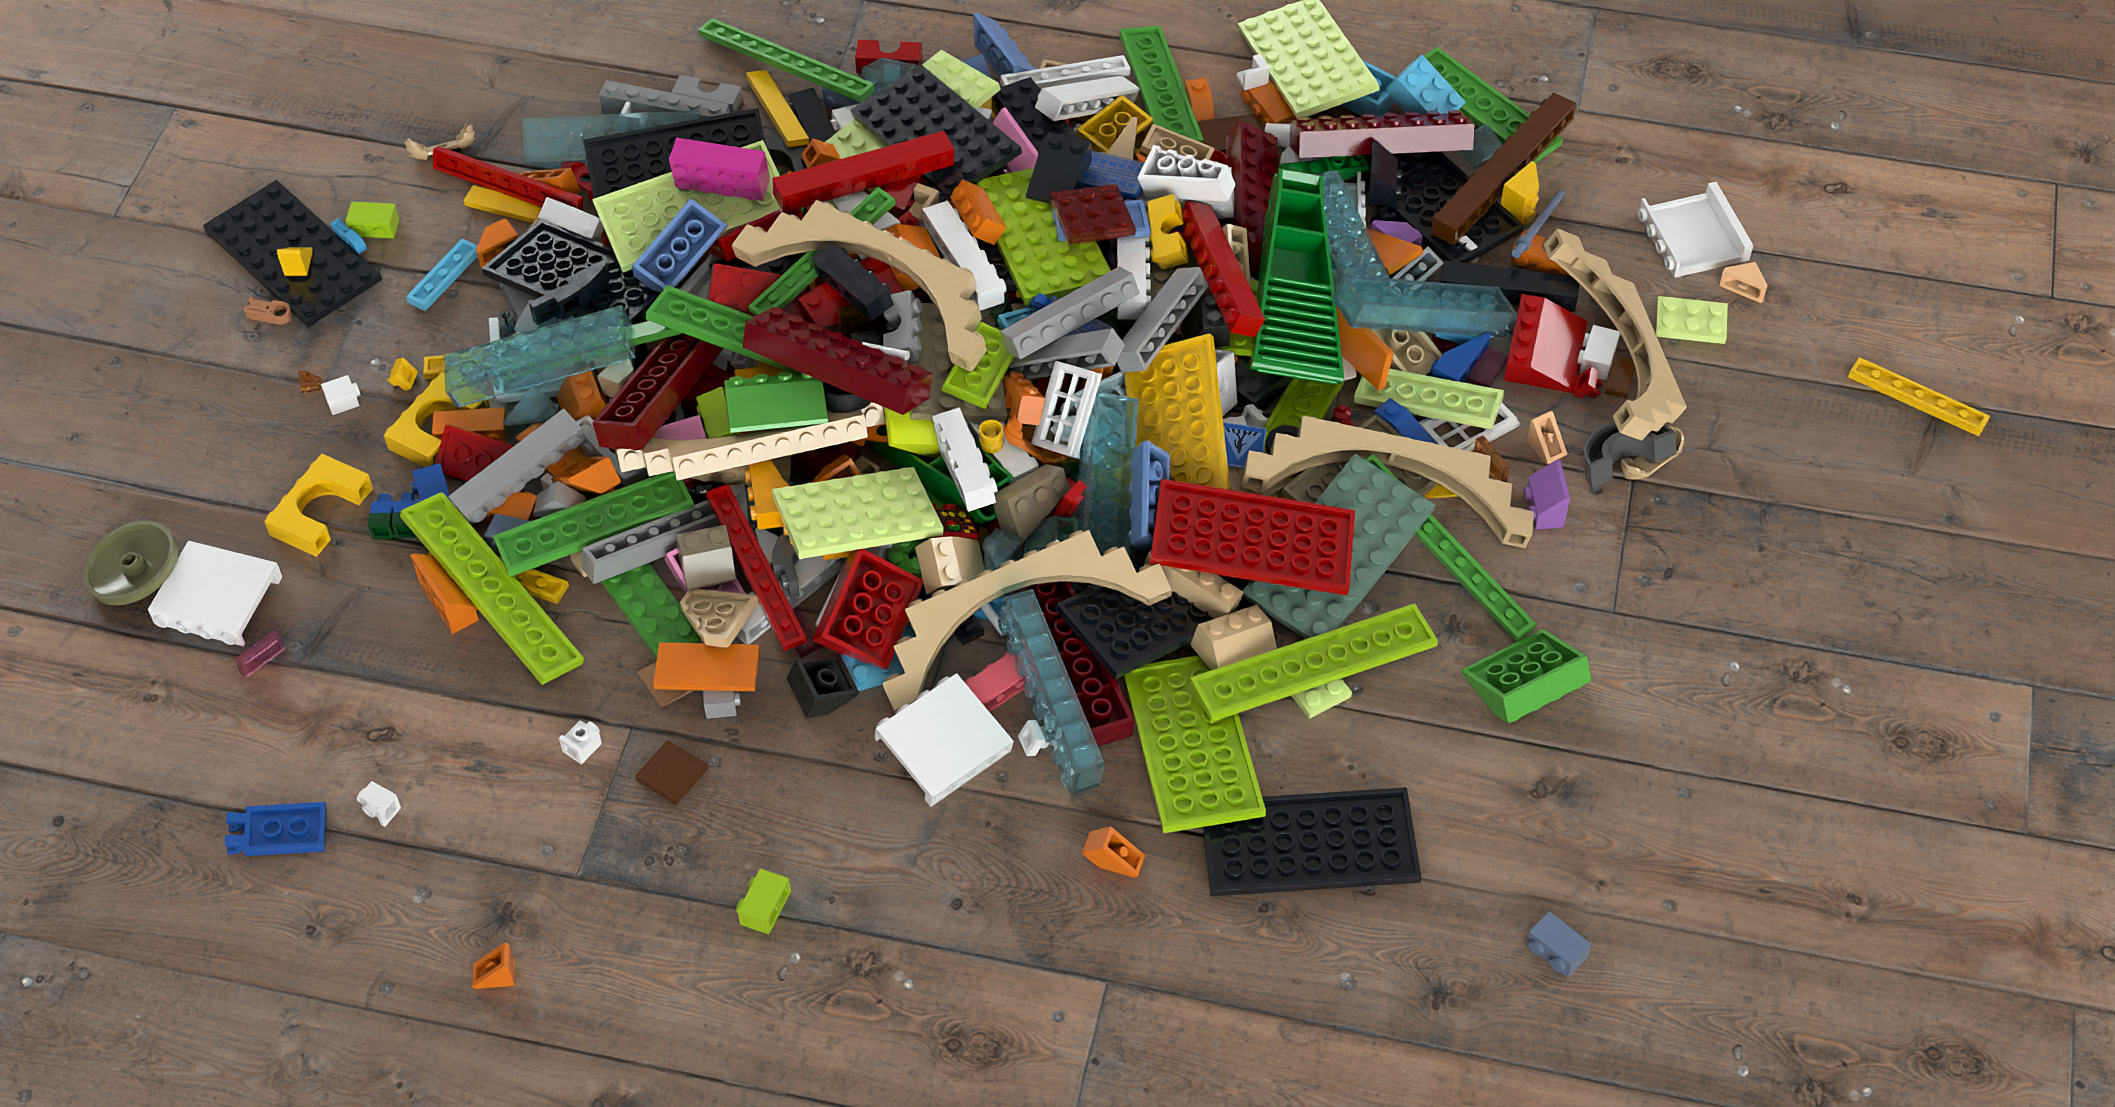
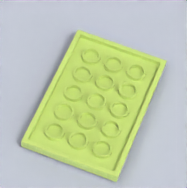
M914 467L772 489V498L799 559L943 535V525Z

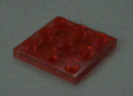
M1117 184L1050 193V202L1068 245L1135 236L1136 227Z

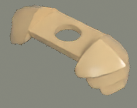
M465 124L460 134L456 135V140L427 148L424 144L412 142L408 138L404 142L407 147L405 150L409 153V157L419 160H427L428 156L433 154V148L437 146L449 150L456 148L465 150L475 141V131H473V125Z
M1668 426L1675 431L1676 454L1660 460L1657 463H1649L1642 456H1638L1634 460L1628 457L1622 458L1621 466L1625 478L1638 480L1649 477L1664 464L1677 457L1681 453L1685 442L1682 431Z

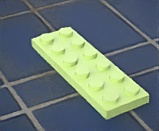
M1389 369L1385 388L1379 391L1362 376L1354 395V403L1378 408L1391 398L1414 415L1492 430L1504 397V390Z

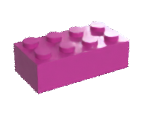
M676 138L669 157L675 187L684 190L702 191L704 193L722 194L728 197H741L748 200L763 201L770 181L765 151Z

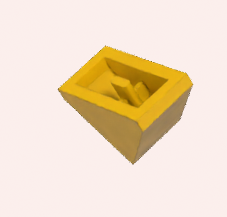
M312 247L277 249V255L285 276H307L312 256Z

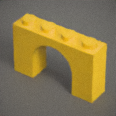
M441 372L436 379L431 381L425 391L416 397L412 405L402 412L400 418L392 426L388 427L384 434L388 450L424 468L435 465L441 440L422 431L421 426L433 416V412L490 408L487 393Z
M321 454L316 461L311 463L306 473L296 481L289 493L283 496L277 507L267 515L264 522L269 535L317 557L331 538L326 525L302 514L304 507L311 500L323 495H336L360 505L373 490L369 474Z

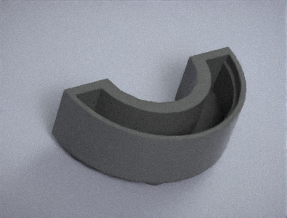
M1615 421L1598 428L1587 439L1584 447L1585 475L1591 488L1613 480L1612 465L1621 458L1642 456L1649 458L1653 462H1658L1675 455V431L1663 425L1658 432L1652 430L1641 441L1619 433Z

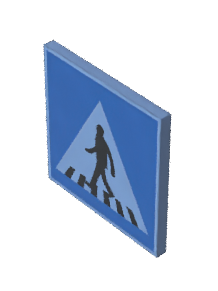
M1223 422L1228 467L1244 469L1249 450L1264 452L1266 428Z

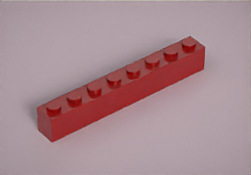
M944 131L774 177L772 178L773 195L783 213L813 205L816 200L824 202L953 166L954 147Z
M1187 200L1182 209L1183 225L1181 227L1230 333L1255 337L1265 321V317L1211 205Z

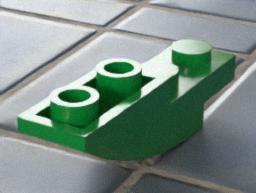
M1364 155L1321 157L1320 160L1281 163L1279 166L1280 169L1323 176V187L1356 177L1357 172L1362 174L1369 170Z

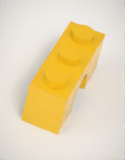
M1174 194L1147 201L1149 211H1146L1151 227L1149 239L1153 244V249L1150 250L1153 262H1157L1162 270L1188 263L1185 241L1179 232L1169 234L1170 230L1174 227L1183 225L1181 204Z

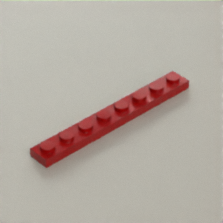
M440 146L433 148V169L539 207H543L546 197L583 211L582 196Z
M729 484L707 491L706 498L720 526L726 525L731 548L754 594L757 595L758 602L783 651L807 643V637Z

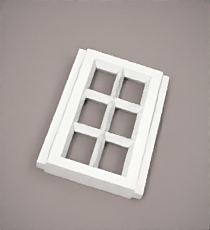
M1055 361L1045 395L1040 424L1036 425L1031 444L1078 458L1102 374ZM1065 373L1073 375L1068 394L1060 391ZM1079 377L1087 379L1082 398L1074 396ZM1058 396L1066 399L1061 418L1053 416ZM1072 401L1080 403L1075 422L1067 420ZM1051 421L1059 423L1054 442L1046 440ZM1065 425L1073 427L1067 446L1059 444Z
M1501 403L1498 413L1505 420L1494 425L1492 430L1484 428L1485 431L1472 438H1469L1463 431L1470 427V425L1463 424L1459 427L1455 422L1448 421L1454 430L1439 437L1433 429L1447 421L1428 417L1418 422L1438 445L1449 447L1444 440L1459 433L1466 441L1455 446V448L1470 452L1520 426L1517 417L1503 403Z

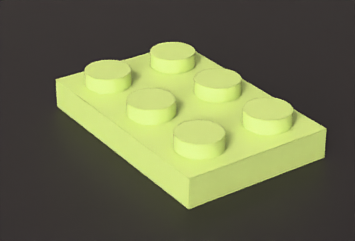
M1658 296L1655 334L1657 337L1725 344L1727 339L1728 303Z
M1341 678L1291 696L1310 719L1351 698L1352 691Z

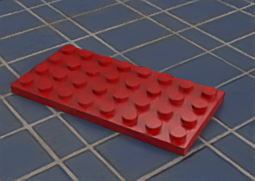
M1161 479L1150 564L1156 565L1160 563L1161 566L1348 596L1356 510Z

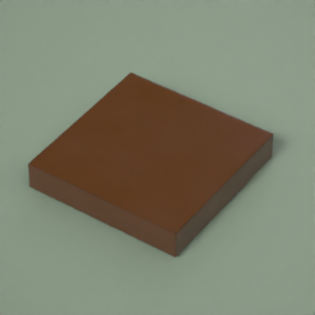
M667 740L635 777L636 781L677 805L708 770V765Z

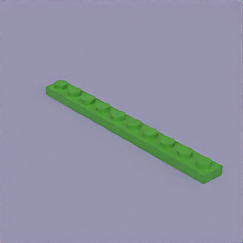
M711 18L698 29L700 37L858 102H863L875 91V86L871 82Z
M1374 454L1365 459L1398 480ZM1431 514L1416 532L1415 536L1516 642L1535 629L1536 623Z

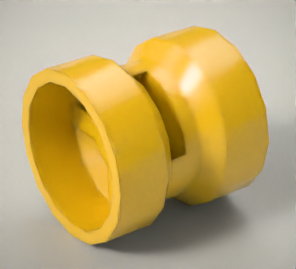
M986 420L979 426L980 448L986 453L993 454L999 452L1004 445L1002 424L996 420Z

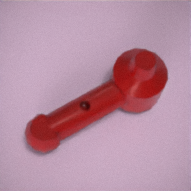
M1344 404L1337 406L1333 412V422L1352 426L1350 422L1351 410Z

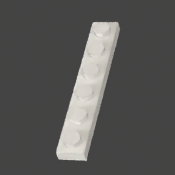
M1124 55L1000 75V83L1002 86L1031 77L1042 90V88L1121 75L1128 76L1130 75L1131 68Z

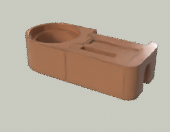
M252 296L248 300L249 306L245 305L243 309L246 318L282 325L292 319L290 306L282 301L272 300V302L255 300L254 296ZM280 310L286 311V313L282 316L275 315V313Z

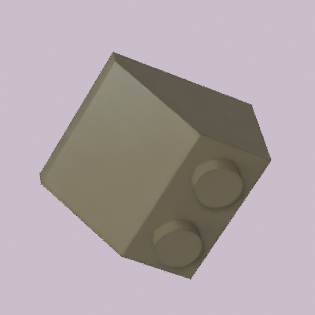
M726 525L677 534L676 547L687 590L736 581L732 549Z

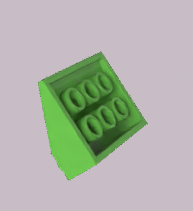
M780 372L776 376L758 374L753 376V378L745 379L735 376L724 381L730 433L828 423L823 381L804 373Z
M1544 629L1461 670L1464 678L1491 711L1508 724L1591 682L1587 656Z

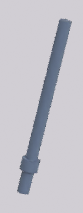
M1558 190L1526 234L1517 240L1516 247L1512 251L1514 258H1519L1523 252L1529 249L1532 239L1564 198V191Z

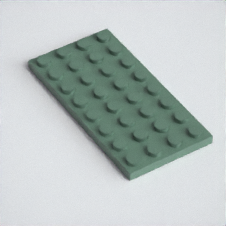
M1357 454L1353 455L1314 503L1356 510L1348 596L1251 580L1243 589L1242 597L1253 605H1258L1261 610L1305 639L1340 628L1435 510L1436 505Z

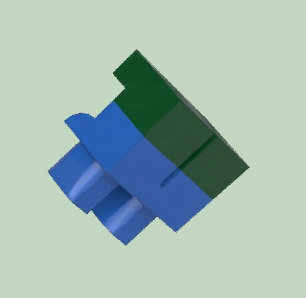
M403 493L400 501H393L392 495L379 494L377 501L371 502L367 525L372 539H394V534L396 539L418 538L400 517L401 510L416 504L413 493Z

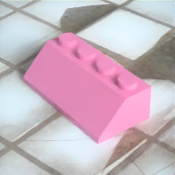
M1006 107L1001 109L993 124L1021 146L1022 154L999 169L1003 170V174L1034 168L1039 153Z

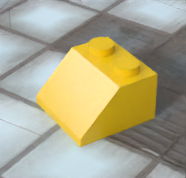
M1531 161L1506 182L1503 187L1501 205L1523 225L1531 223L1536 216L1535 208L1539 200V181L1535 162Z

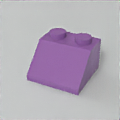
M1555 460L1531 475L1528 479L1527 487L1523 489L1524 500L1529 502L1528 510L1534 512L1533 522L1535 530L1562 528L1565 525L1570 495L1561 460Z

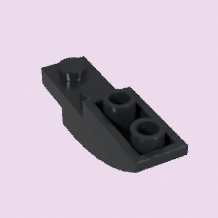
M604 259L565 278V286L530 302L529 306L533 321L540 325L556 316L564 320L592 302L611 280L607 261Z

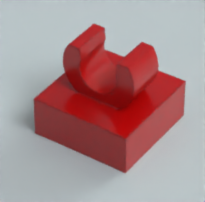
M1591 366L1577 377L1574 389L1575 396L1582 399L1587 394L1591 398L1601 395V392L1597 389L1603 385V382L1598 379L1599 371Z

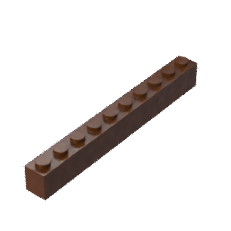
M1554 92L1548 99H1544L1540 107L1536 111L1531 112L1527 121L1524 124L1521 123L1512 136H1508L1503 146L1497 148L1488 161L1483 162L1479 171L1476 174L1473 173L1464 186L1459 187L1454 197L1448 199L1439 212L1434 213L1431 219V234L1455 245L1502 196L1504 184L1531 161L1534 162L1574 120L1576 102Z

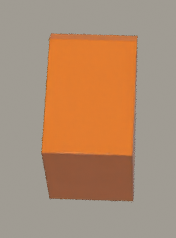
M504 942L473 963L472 988L515 986V960L508 943Z

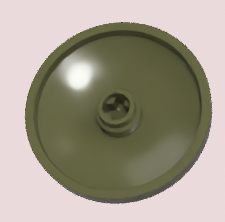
M137 521L121 526L105 536L89 554L83 570L84 584L92 596L104 604L125 605L141 600L157 590L172 573L178 559V543L172 533L158 522Z

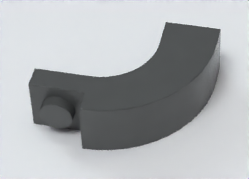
M764 134L767 150L775 165H782L791 172L807 169L801 156L805 150L803 146L788 148L780 135Z
M783 533L776 541L772 551L773 573L777 580L781 581L783 590L787 589L789 597L794 598L800 596L799 580L794 568L800 559L796 554L793 544L790 545L789 535L784 536Z

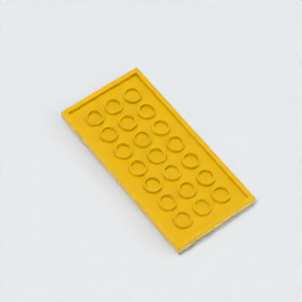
M1209 333L1164 345L1145 371L1124 372L1132 451L1143 441H1149L1170 454L1169 473L1176 481L1231 490L1214 337Z

